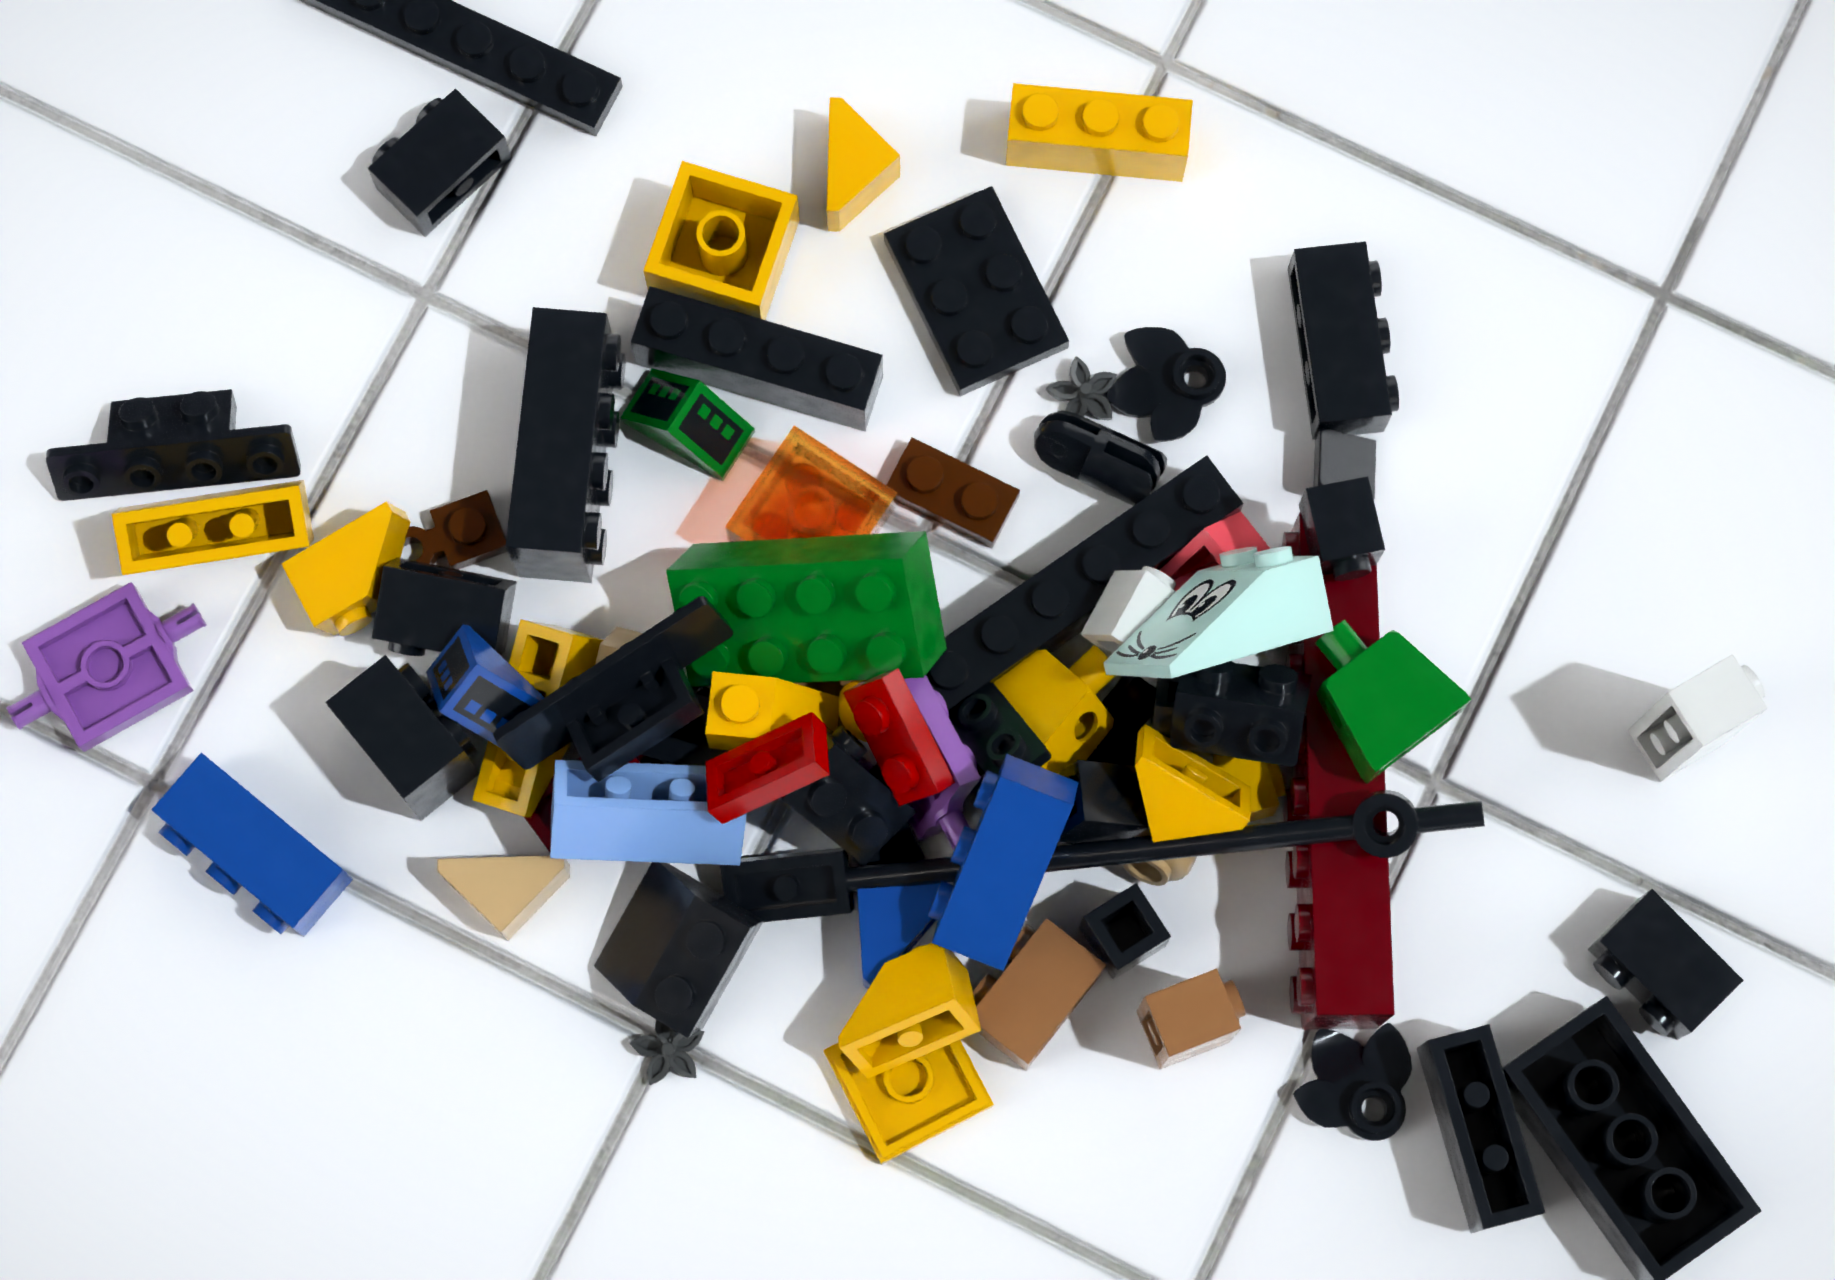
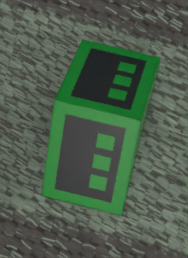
M653 368L620 417L623 423L724 481L755 433L754 427L700 380Z

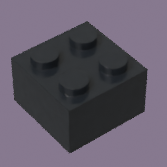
M384 655L325 702L421 821L479 775L469 759L478 752L457 722L443 714L438 717L435 716L432 712L437 707L435 698L409 663H406L398 670L389 658Z

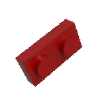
M899 668L860 682L843 692L854 715V720L862 731L882 771L883 778L899 806L940 793L955 783Z
M810 712L706 761L708 812L721 824H725L830 775L826 724L813 712Z

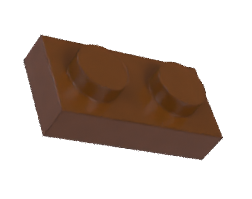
M911 437L884 488V496L993 549L1020 496V489Z

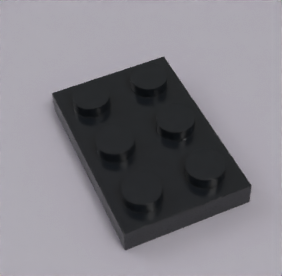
M993 186L884 233V243L960 397L1069 348V339Z

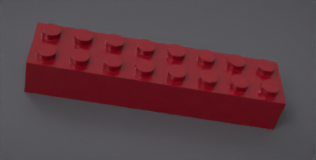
M1299 512L1291 532L1283 533L1282 547L1291 546L1293 556H1310ZM1377 565L1371 566V573L1352 580L1335 581L1333 573L1323 575L1333 627L1346 620L1364 644L1370 647L1380 639ZM1324 634L1289 644L1286 666L1298 673L1311 674L1312 679L1302 729L1298 762L1293 766L1290 789H1285V796L1283 797L1284 821L1354 814L1358 804L1364 797L1375 791L1386 790L1385 771L1368 784L1360 777L1318 701L1316 693L1321 684L1336 672V669L1315 644ZM1387 811L1379 812L1373 818L1375 827L1381 832H1387ZM1356 840L1293 846L1292 851L1286 852L1285 859L1287 888H1297L1295 913L1288 914L1287 922L1289 951H1299L1297 976L1290 977L1289 999L1291 1013L1301 1014L1302 1030L1377 1029L1395 1015L1388 858H1380L1367 853L1359 846Z

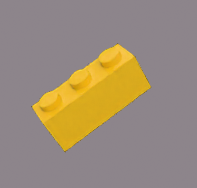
M1013 83L1005 166L1182 182L1189 153L1193 100Z
M304 480L120 507L111 514L122 575L310 547L314 541Z

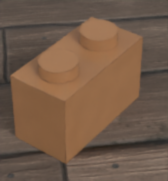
M1047 918L1037 930L1026 924L1020 931L1009 957L1012 962L998 979H995L988 973L973 991L981 1031L977 1033L1025 1071L1095 984L1106 967L1104 962Z
M1217 968L1145 996L1136 1010L1159 1070L1229 1043L1242 1029L1239 1024V1018L1246 1015L1242 999L1232 980L1222 982Z

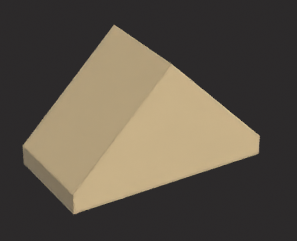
M550 855L437 859V871L444 880L508 941L570 878V864L567 859L550 858Z

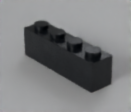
M649 286L631 339L635 362L638 365L697 379L705 385L865 432L883 379L882 354Z

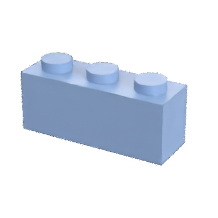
M555 760L551 806L550 858L740 866L747 813L725 824H721L708 812L706 766L627 763L597 782L586 771L582 761Z

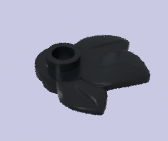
M1143 327L1126 332L1124 335L1125 344L1136 366L1126 371L1107 393L1109 403L1127 416L1137 418L1151 417V433L1156 442L1174 441L1183 438L1197 426L1202 407L1214 403L1221 396L1226 383V371L1223 363L1214 353L1206 349L1189 348L1178 333L1170 329ZM1189 372H1199L1205 377L1206 384L1200 388H1192L1186 384L1184 376Z
M1386 1023L1362 1046L1358 1041L1340 1032L1319 1029L1315 1033L1310 1056L1312 1069L1317 1080L1309 1081L1293 1093L1301 1111L1309 1120L1321 1127H1348L1354 1135L1363 1140L1381 1141L1394 1135L1405 1120L1406 1104L1401 1090L1412 1072L1411 1055L1400 1032L1391 1023ZM1374 1098L1382 1103L1384 1115L1381 1120L1370 1121L1363 1115L1362 1104L1365 1099Z

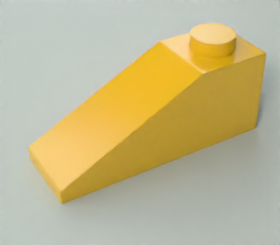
M520 619L509 664L544 697H547L565 685L569 680L596 664L599 646L604 639L556 625ZM488 741L472 800L523 817H531L554 775L555 760H562L570 743L531 769L525 770L500 747Z

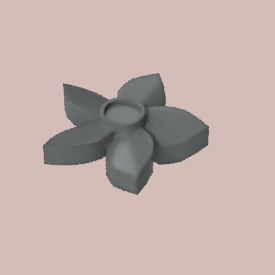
M1076 356L1069 370L1071 382L1057 381L1045 389L1055 399L1064 402L1069 401L1065 411L1077 413L1083 417L1088 412L1096 419L1112 420L1111 405L1103 395L1113 386L1117 376L1115 373L1103 371L1094 374L1090 379L1091 375L1087 365Z
M656 1020L655 1033L657 1037L650 1035L640 1036L629 1042L639 1054L653 1057L647 1070L649 1085L664 1079L671 1067L681 1076L697 1078L695 1063L686 1052L698 1046L705 1031L700 1030L691 1037L686 1038Z

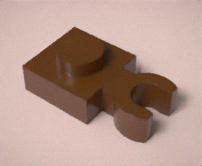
M488 490L430 510L435 527L424 530L420 527L409 526L404 546L410 543H418L423 546L421 556L414 561L435 565L437 559L446 556L450 568L458 570L507 552L505 547L506 537Z

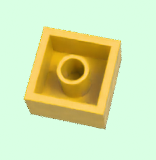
M682 161L643 270L647 290L651 286L766 320L800 221L798 195Z

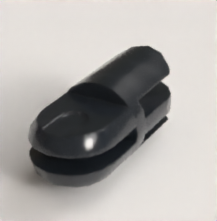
M1061 410L1048 414L1041 421L1034 434V449L1046 465L1132 506L1152 493L1167 466V457L1163 452L1069 411Z

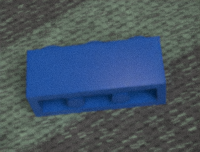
M202 752L151 809L166 822L159 830V834L186 856L195 847L213 861L205 872L231 894L235 895L243 886L260 900L252 911L279 934H282L290 925L304 937L353 880L341 867Z
M1006 754L998 774L986 771L973 803L974 807L983 810L975 830L967 826L963 827L950 862L960 865L953 885L941 880L928 912V917L938 920L932 940L933 944L1004 971L1074 806L1078 787L1077 781L1009 754Z

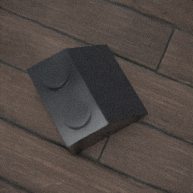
M652 862L594 967L633 1006L689 1038L704 1028L764 920L669 863Z

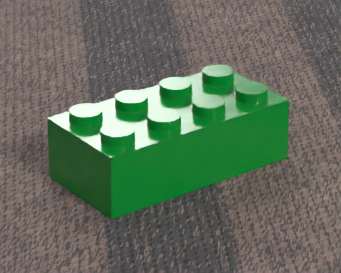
M926 531L693 544L666 570L674 612L697 597L705 596L727 620L733 630L731 638L686 666L691 687L711 686L713 671L775 677L792 683L868 680L899 668L903 678H924L947 649Z

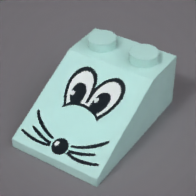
M1291 546L1276 547L1259 552L1257 547H1245L1219 554L1220 565L1198 570L1103 662L1106 675L1175 678L1334 631L1319 556H1293Z

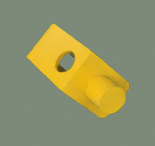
M1095 645L1069 669L1046 649L1037 650L993 682L1051 753L1050 760L1041 767L1057 774L1077 760L1086 761L1113 728L1114 718L1096 694L1116 675H1106L1103 662L1108 657Z

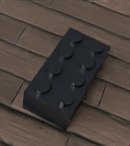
M533 307L505 545L519 577L592 583L594 565H604L607 530L602 528V515L599 512L600 506H610L613 492V470H608L606 447H617L620 422L619 411H614L615 398L612 392L613 389H623L626 369L625 353H621V336L619 334H612L607 313Z
M1608 996L1583 1010L1502 1067L1515 1111L1635 1280H1666L1762 1211Z

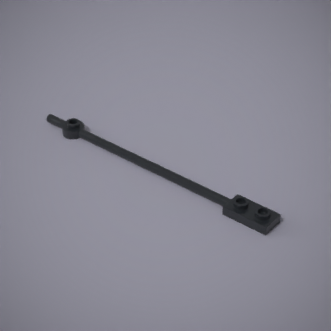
M1379 790L1364 797L1358 804L1355 813L1350 815L1246 825L1243 830L1153 842L1151 836L1057 845L1046 872L1356 840L1364 851L1373 856L1391 858L1408 850L1418 833L1485 827L1482 801L1415 808L1412 802L1403 794L1392 790ZM1389 811L1397 817L1398 826L1391 832H1381L1375 827L1373 818L1379 812ZM843 848L741 858L740 866L720 865L724 897L762 918L764 922L849 914L855 909L853 892H857V889L938 884L941 880L947 883L954 882L960 865L950 862L951 857L849 867L848 852Z

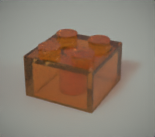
M793 426L726 524L727 540L736 542L878 534L896 508L897 492L798 427Z

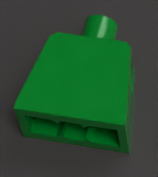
M1343 620L1333 627L1334 631L1325 633L1315 643L1336 669V672L1321 684L1316 695L1360 777L1368 784L1460 714L1472 699L1399 632L1391 630L1370 647H1367L1347 621Z

